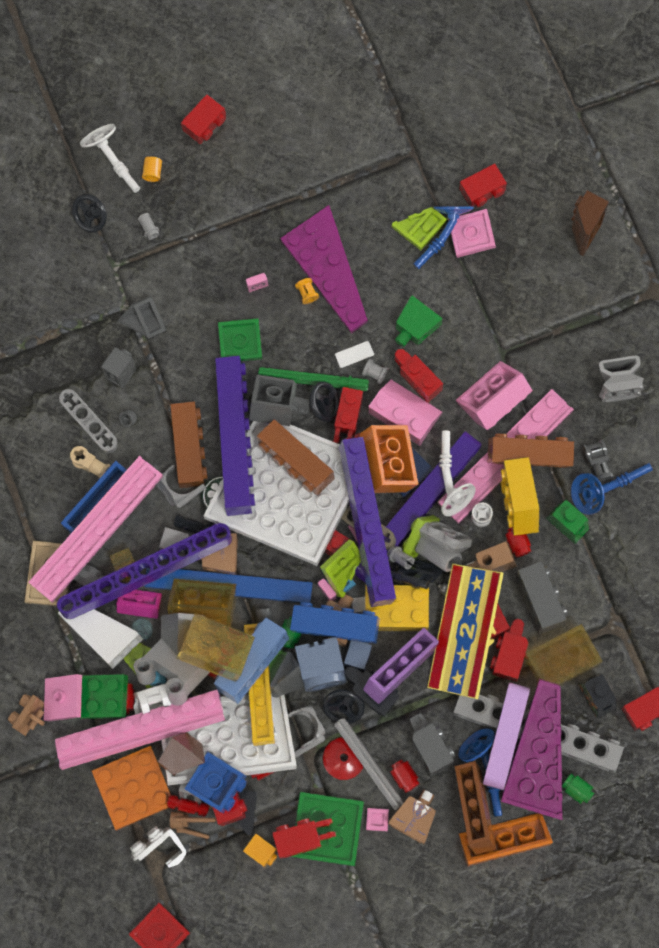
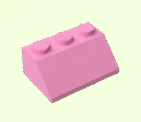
M500 361L458 397L456 402L478 425L488 430L533 390L521 372Z
M390 380L380 389L369 405V414L386 425H408L410 440L419 446L442 414V411L393 380Z

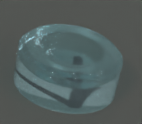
M139 619L132 625V629L142 637V641L148 640L153 634V627L148 620Z

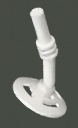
M114 124L104 125L85 136L80 142L81 147L97 145L98 148H101L114 166L113 170L118 176L125 180L134 193L138 192L140 187L128 173V168L117 159L107 145V139L114 133L116 126Z
M442 431V454L439 455V458L442 459L439 460L441 463L439 467L442 468L447 498L442 505L441 511L445 516H452L470 503L475 495L476 488L470 483L454 488L450 467H452V464H450L452 462L450 459L452 458V455H450V431ZM448 504L451 505L450 509H446Z

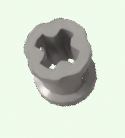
M369 359L362 375L370 376L376 379L377 383L381 384L387 374L388 367L383 368L373 363L372 359Z

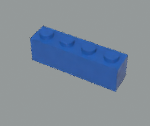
M300 602V606L294 605L290 628L292 632L377 643L380 618L375 616V612L363 611L362 614L354 613V609L342 608L341 611L333 610L334 607L321 605V608H314L313 604Z

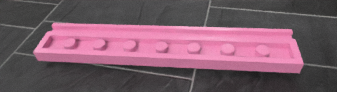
M551 389L507 433V438H515V435H527V439H535V436H548L573 412V408L568 406ZM488 452L454 485V488H458L470 483L476 488L475 495L470 503L457 514L450 516L457 524L502 481L501 469H504V464H489ZM447 493L437 502L441 508L447 498ZM448 504L446 509H450L451 505Z
M139 456L33 576L29 584L53 603L161 480L163 475Z
M218 690L188 698L184 704L179 706L173 704L167 707L162 706L150 710L149 713H139L55 739L60 763L59 767L64 770L224 721L225 717Z

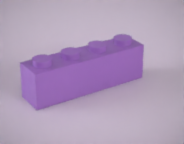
M423 628L368 679L363 690L380 704L433 654L439 641Z

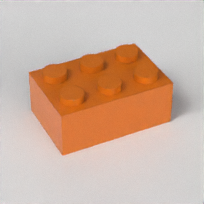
M371 425L360 433V437L364 439L375 493L407 492L418 485L408 425Z

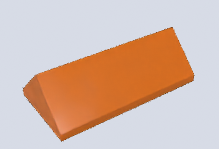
M540 813L492 825L496 850L476 855L468 844L467 832L459 833L467 867L550 846L553 843L544 817Z

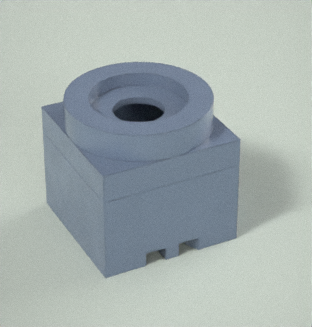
M337 637L325 639L322 643L317 641L313 645L295 646L306 692L325 690L346 683Z

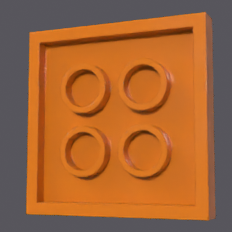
M152 746L92 770L116 831L168 809L167 801L171 793Z

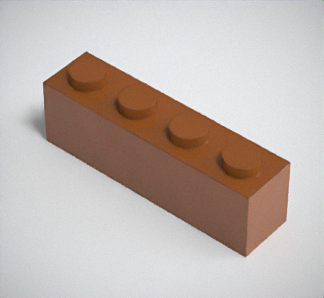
M195 401L170 404L179 487L200 486L204 484V479H208L207 468L202 467V459H205V449L200 447V440L203 439L202 427L198 428L197 421L201 420L200 408H196Z
M275 419L257 435L259 449L265 454L269 453L278 466L281 467L283 465L287 469V473L294 480H300L304 489L309 493L313 492L318 496L335 479L334 471Z
M495 434V437L488 439L489 464H504L505 460L529 457L531 466L573 467L574 442L568 441L566 437H555V440H548L547 436H535V439H527V435H515V438H507V434Z
M476 761L455 766L468 844L475 855L496 850L482 771Z

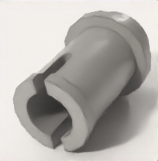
M144 213L140 215L138 221L145 231L144 236L149 240L157 238L159 236V228L155 227L150 214Z
M393 546L389 549L387 555L391 562H397L405 569L412 567L406 561L414 564V558L403 552L401 547Z

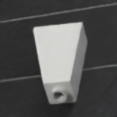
M67 604L64 607V611L72 609L73 604ZM94 609L71 620L64 618L60 611L58 612L62 619L112 669L143 640L135 630Z

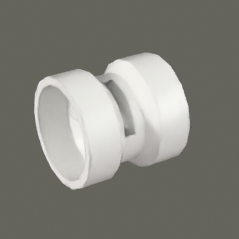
M483 502L474 506L471 515L474 525L478 527L489 525L493 515L491 506Z

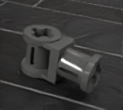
M600 439L599 442L590 445L583 444L582 448L589 467L594 468L598 480L604 482L613 478L614 476L610 473L607 465L609 457L604 440Z

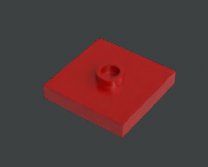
M160 903L129 933L142 948H177L190 934Z

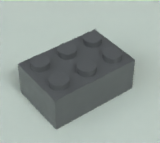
M542 561L518 570L515 578L539 636L563 627L566 616H568L564 604L560 605L557 597L560 595L556 585H552L550 582V570L547 565H543Z

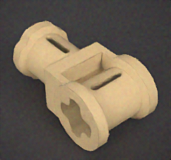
M77 446L70 453V458L76 468L84 469L89 473L92 472L99 479L111 467L110 464L106 465L97 460L85 447ZM83 454L84 459L77 460L76 456L78 455L81 457Z

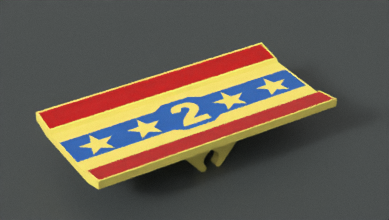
M452 564L437 637L439 643L434 652L427 688L474 699L479 698L488 648L494 642V639H490L491 634H496L493 623L504 573Z

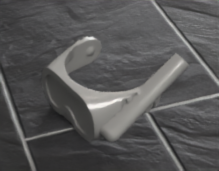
M174 464L162 473L163 477L156 485L170 505H176L178 508H181L206 489V486L202 484L187 494H178L172 491L167 485L166 475L176 469L177 465Z
M310 705L288 714V718L294 715L306 716L311 720L315 729L313 739L294 752L295 758L325 741L324 727L317 718L315 710Z

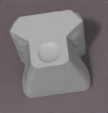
M639 356L603 360L599 363V370L605 381L599 394L602 402H616L635 399L641 396V391L644 390V378L635 375L641 364Z
M439 521L425 522L420 529V540L415 552L448 572L451 571L452 564L462 565L463 558L460 553L471 547L472 539L461 532L453 530L445 523Z

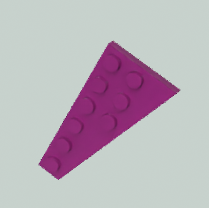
M328 205L280 239L352 334L366 324L368 320L330 206Z
M539 678L500 800L507 804L563 820L561 690L559 684Z

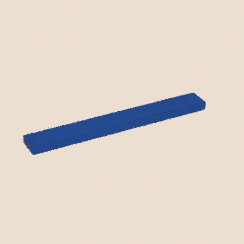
M149 568L146 569V574L149 573ZM178 569L144 585L145 588L177 591V584H179V588L185 590L188 586H195L198 589L197 593H199V586L208 587H201L202 594H209V587H211L212 595H214L213 589L221 588L223 591L216 589L214 592L216 595L223 594L222 596H225V589H233L227 590V596L292 603H311L313 583ZM194 587L188 588L189 592L194 593L196 591Z

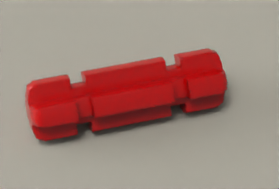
M173 795L168 797V808L175 809L176 807L179 811L191 814L198 813V816L206 817L208 814L209 805L201 803L199 805L196 801L184 798L180 800L177 796Z

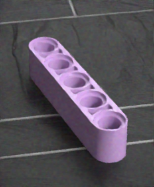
M509 682L483 785L504 790L530 692L529 687Z

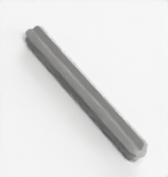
M342 718L334 724L336 729L394 810L399 809L404 803L400 795L346 719Z

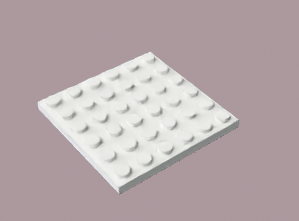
M253 421L250 430L247 432V437L251 438V449H248V456L252 455L253 468H249L250 475L253 474L254 487H250L251 494L254 493L255 506H252V514L227 516L222 480L204 514V519L216 524L224 523L232 531L317 566L349 504L339 452L340 444L293 425L283 426L334 471L335 479L317 496L313 492L309 493L302 486V482L298 479L294 480L287 473V469L283 465L281 467L278 466L269 453L265 454L259 449L257 435L270 423Z

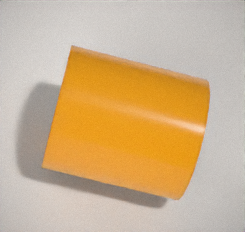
M146 157L144 159L142 179L149 182L160 181L162 160L160 158Z

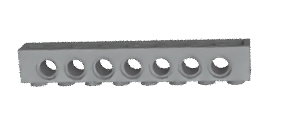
M488 694L486 697L479 695L478 699L460 695L453 715L497 731L499 720L493 717L492 712L496 709L502 710L504 703L498 702L499 698ZM475 702H480L484 705V710L476 712L473 710L472 705ZM527 709V712L524 711V715H523L524 724H525V721H526V718H527L529 709ZM561 724V732L564 734V740L561 742V755L613 774L616 772L624 747L619 746L620 742L609 738L607 741L600 739L599 734L588 731L586 734L579 731L580 728L572 724H567V726ZM524 725L520 727L517 739H520ZM574 739H582L585 744L584 748L577 749L573 744ZM594 747H603L605 751L604 756L599 757L595 755Z

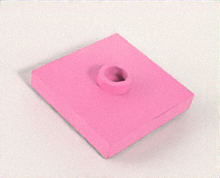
M487 209L459 216L451 232L457 258L496 248Z
M75 674L45 679L44 721L81 718L82 675Z

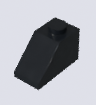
M243 790L241 793L238 792L240 800L243 799L246 804L247 811L244 812L246 818L238 820L237 823L248 836L253 837L257 792Z

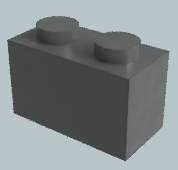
M115 347L101 368L106 379L123 389L136 371V367L130 352L123 348L119 350Z

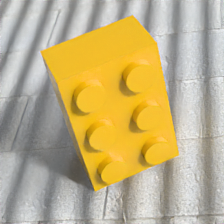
M529 457L505 460L504 469H501V491L505 495V511L508 510V527H512L514 535L539 532V504Z
M393 585L396 595L394 602L390 605L371 607L366 586L365 611L375 612V616L380 618L378 631H421L423 628L428 631L429 587L428 589H416L411 585Z

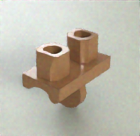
M24 694L19 703L24 707L21 714L14 711L8 718V721L13 725L12 727L26 736L30 729L34 730L37 723L41 726L45 724L41 720L45 713L42 711L44 709V702L35 695L29 696Z

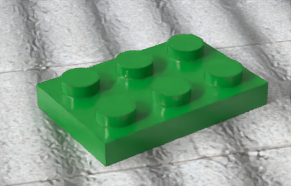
M128 675L82 676L81 718L73 719L126 718Z

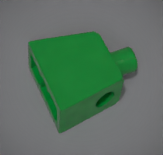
M412 295L396 322V329L400 332L395 338L396 343L401 347H405L411 340L419 345L442 325L443 318Z
M567 500L560 502L546 517L553 526L574 544L589 530L587 517Z

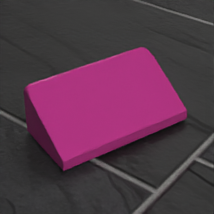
M134 590L118 598L117 613L157 619L162 593Z

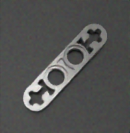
M71 389L62 391L59 401L64 409L103 452L113 453L118 447V441L113 433L75 391ZM65 396H73L72 400L76 404L74 408L70 402L67 401L65 403ZM78 410H87V416L84 419H79L76 416ZM95 423L101 426L100 431L96 434L90 432V426ZM103 434L108 441L113 440L112 447L105 446V442L101 438Z

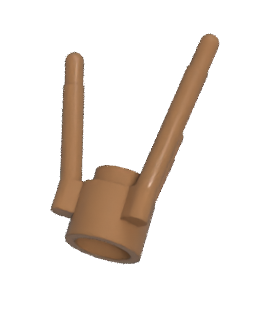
M178 810L177 812H171L170 828L176 829L177 833H186L209 839V835L186 829L185 827L189 826V822H216V818L189 817L187 812Z

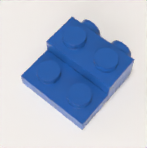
M207 752L204 757L205 763L198 766L186 785L185 790L224 814L225 810L229 812L234 806L235 800L233 797L237 791L241 793L247 784L245 778L247 776Z

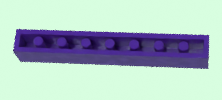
M240 356L215 358L225 510L227 516L252 514V506H255L254 493L251 494L250 488L254 487L253 474L250 475L249 468H253L252 455L248 456V449H251V438L247 437V430H250V421L245 416V412H249L248 399L244 400V394L248 393L247 382L243 381V375H246V365L241 363Z
M363 437L344 439L339 446V452L370 606L390 605L396 599L364 439Z

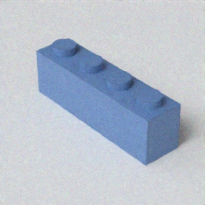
M268 618L258 623L250 640L246 639L243 642L241 650L237 655L231 657L226 669L217 675L214 682L217 690L236 704H239L289 640L286 630Z

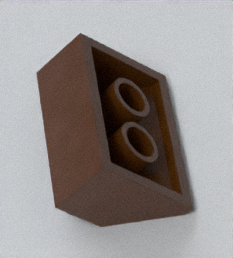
M588 190L584 196H579L573 211L574 215L571 219L574 221L572 231L579 253L584 256L600 229L609 201Z

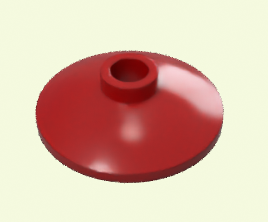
M343 737L331 741L325 748L323 764L326 771L332 777L339 780H349L360 774L363 765ZM346 754L348 760L343 762L340 760V756Z

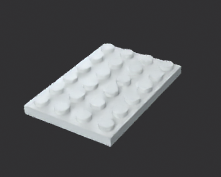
M249 693L243 697L239 704H236L226 696L220 697L225 720L187 732L203 744L204 757L209 752L244 775L296 769L297 766L284 695L277 698L272 697L275 744L253 745ZM159 704V705H157V708L162 707V706H164V705H163V704ZM172 737L161 740L163 752ZM198 766L179 772L175 776L166 770L168 786L188 783Z

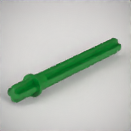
M260 367L258 370V375L289 379L297 384L315 385L318 382L324 381L330 383L335 388L343 389V387L361 391H367L369 387L368 379L352 378V375L344 377Z

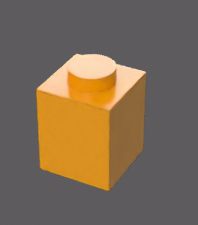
M257 834L254 835L243 850L245 854L264 868L267 864L271 866L278 857L275 854L277 849Z

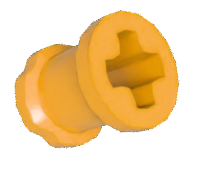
M305 278L295 284L296 289H299L303 298V304H310L319 298V294L315 293L311 284V278Z

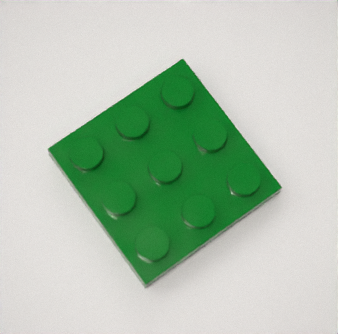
M300 792L295 826H297L298 821L308 818L310 822L332 818V824L316 829L318 836L332 831L336 833V837L320 841L322 848L291 857L355 867L364 801Z

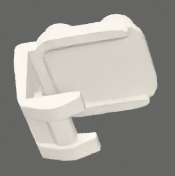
M166 683L134 693L136 701L134 704L135 715L149 713L150 710L157 708L159 704H163L164 707L171 705L165 688Z
M155 826L147 833L149 837L147 843H142L139 840L130 847L132 851L131 858L134 861L137 859L141 861L170 836L181 850L165 862L169 868L178 865L186 854V850L180 840L169 827H165L162 830Z

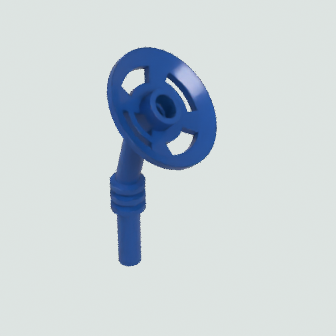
M433 207L434 210L447 214L449 221L439 238H435V241L431 242L432 245L429 244V248L413 263L416 268L420 269L434 253H438L437 250H441V247H444V243L455 227L459 215L473 210L474 207Z
M650 463L630 473L625 472L624 475L621 474L620 477L617 476L615 480L604 485L592 474H580L574 479L571 487L573 503L580 512L587 515L595 514L603 506L604 493L617 487L622 488L623 485L626 486L628 483H632V480L653 469ZM587 478L588 481L584 482L582 486H580V483ZM579 493H582L584 500L587 502L585 506L579 498ZM599 502L598 506L592 509V506Z
M486 728L472 734L460 747L459 758L464 762L481 758L486 772L490 758L488 751L494 742L495 733L491 729ZM488 736L486 740L479 739L481 737ZM487 786L489 788L488 792L491 795L494 817L502 816L499 798L500 789Z

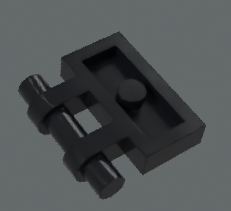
M415 558L414 564L406 561L412 566L410 569H405L397 563L395 571L391 570L392 579L396 583H407L416 589H428L429 582L433 583L442 574V569L435 564Z

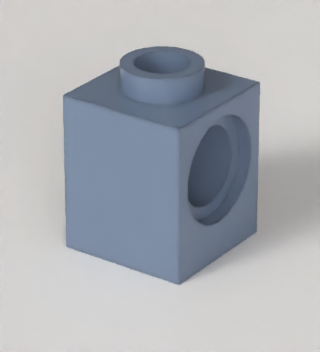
M351 640L344 666H353V668L355 667V669L365 672L372 645L367 642Z

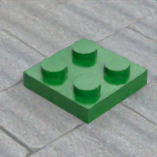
M259 319L218 322L221 357L240 356L241 362L262 360Z

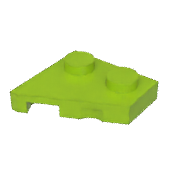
M430 207L419 214L415 213L408 216L405 220L393 222L391 227L419 250H422L444 226L447 219Z
M431 515L415 519L411 525L412 532L403 544V552L413 558L417 557L418 553L415 552V549L420 540V529L425 522L439 521L440 518Z

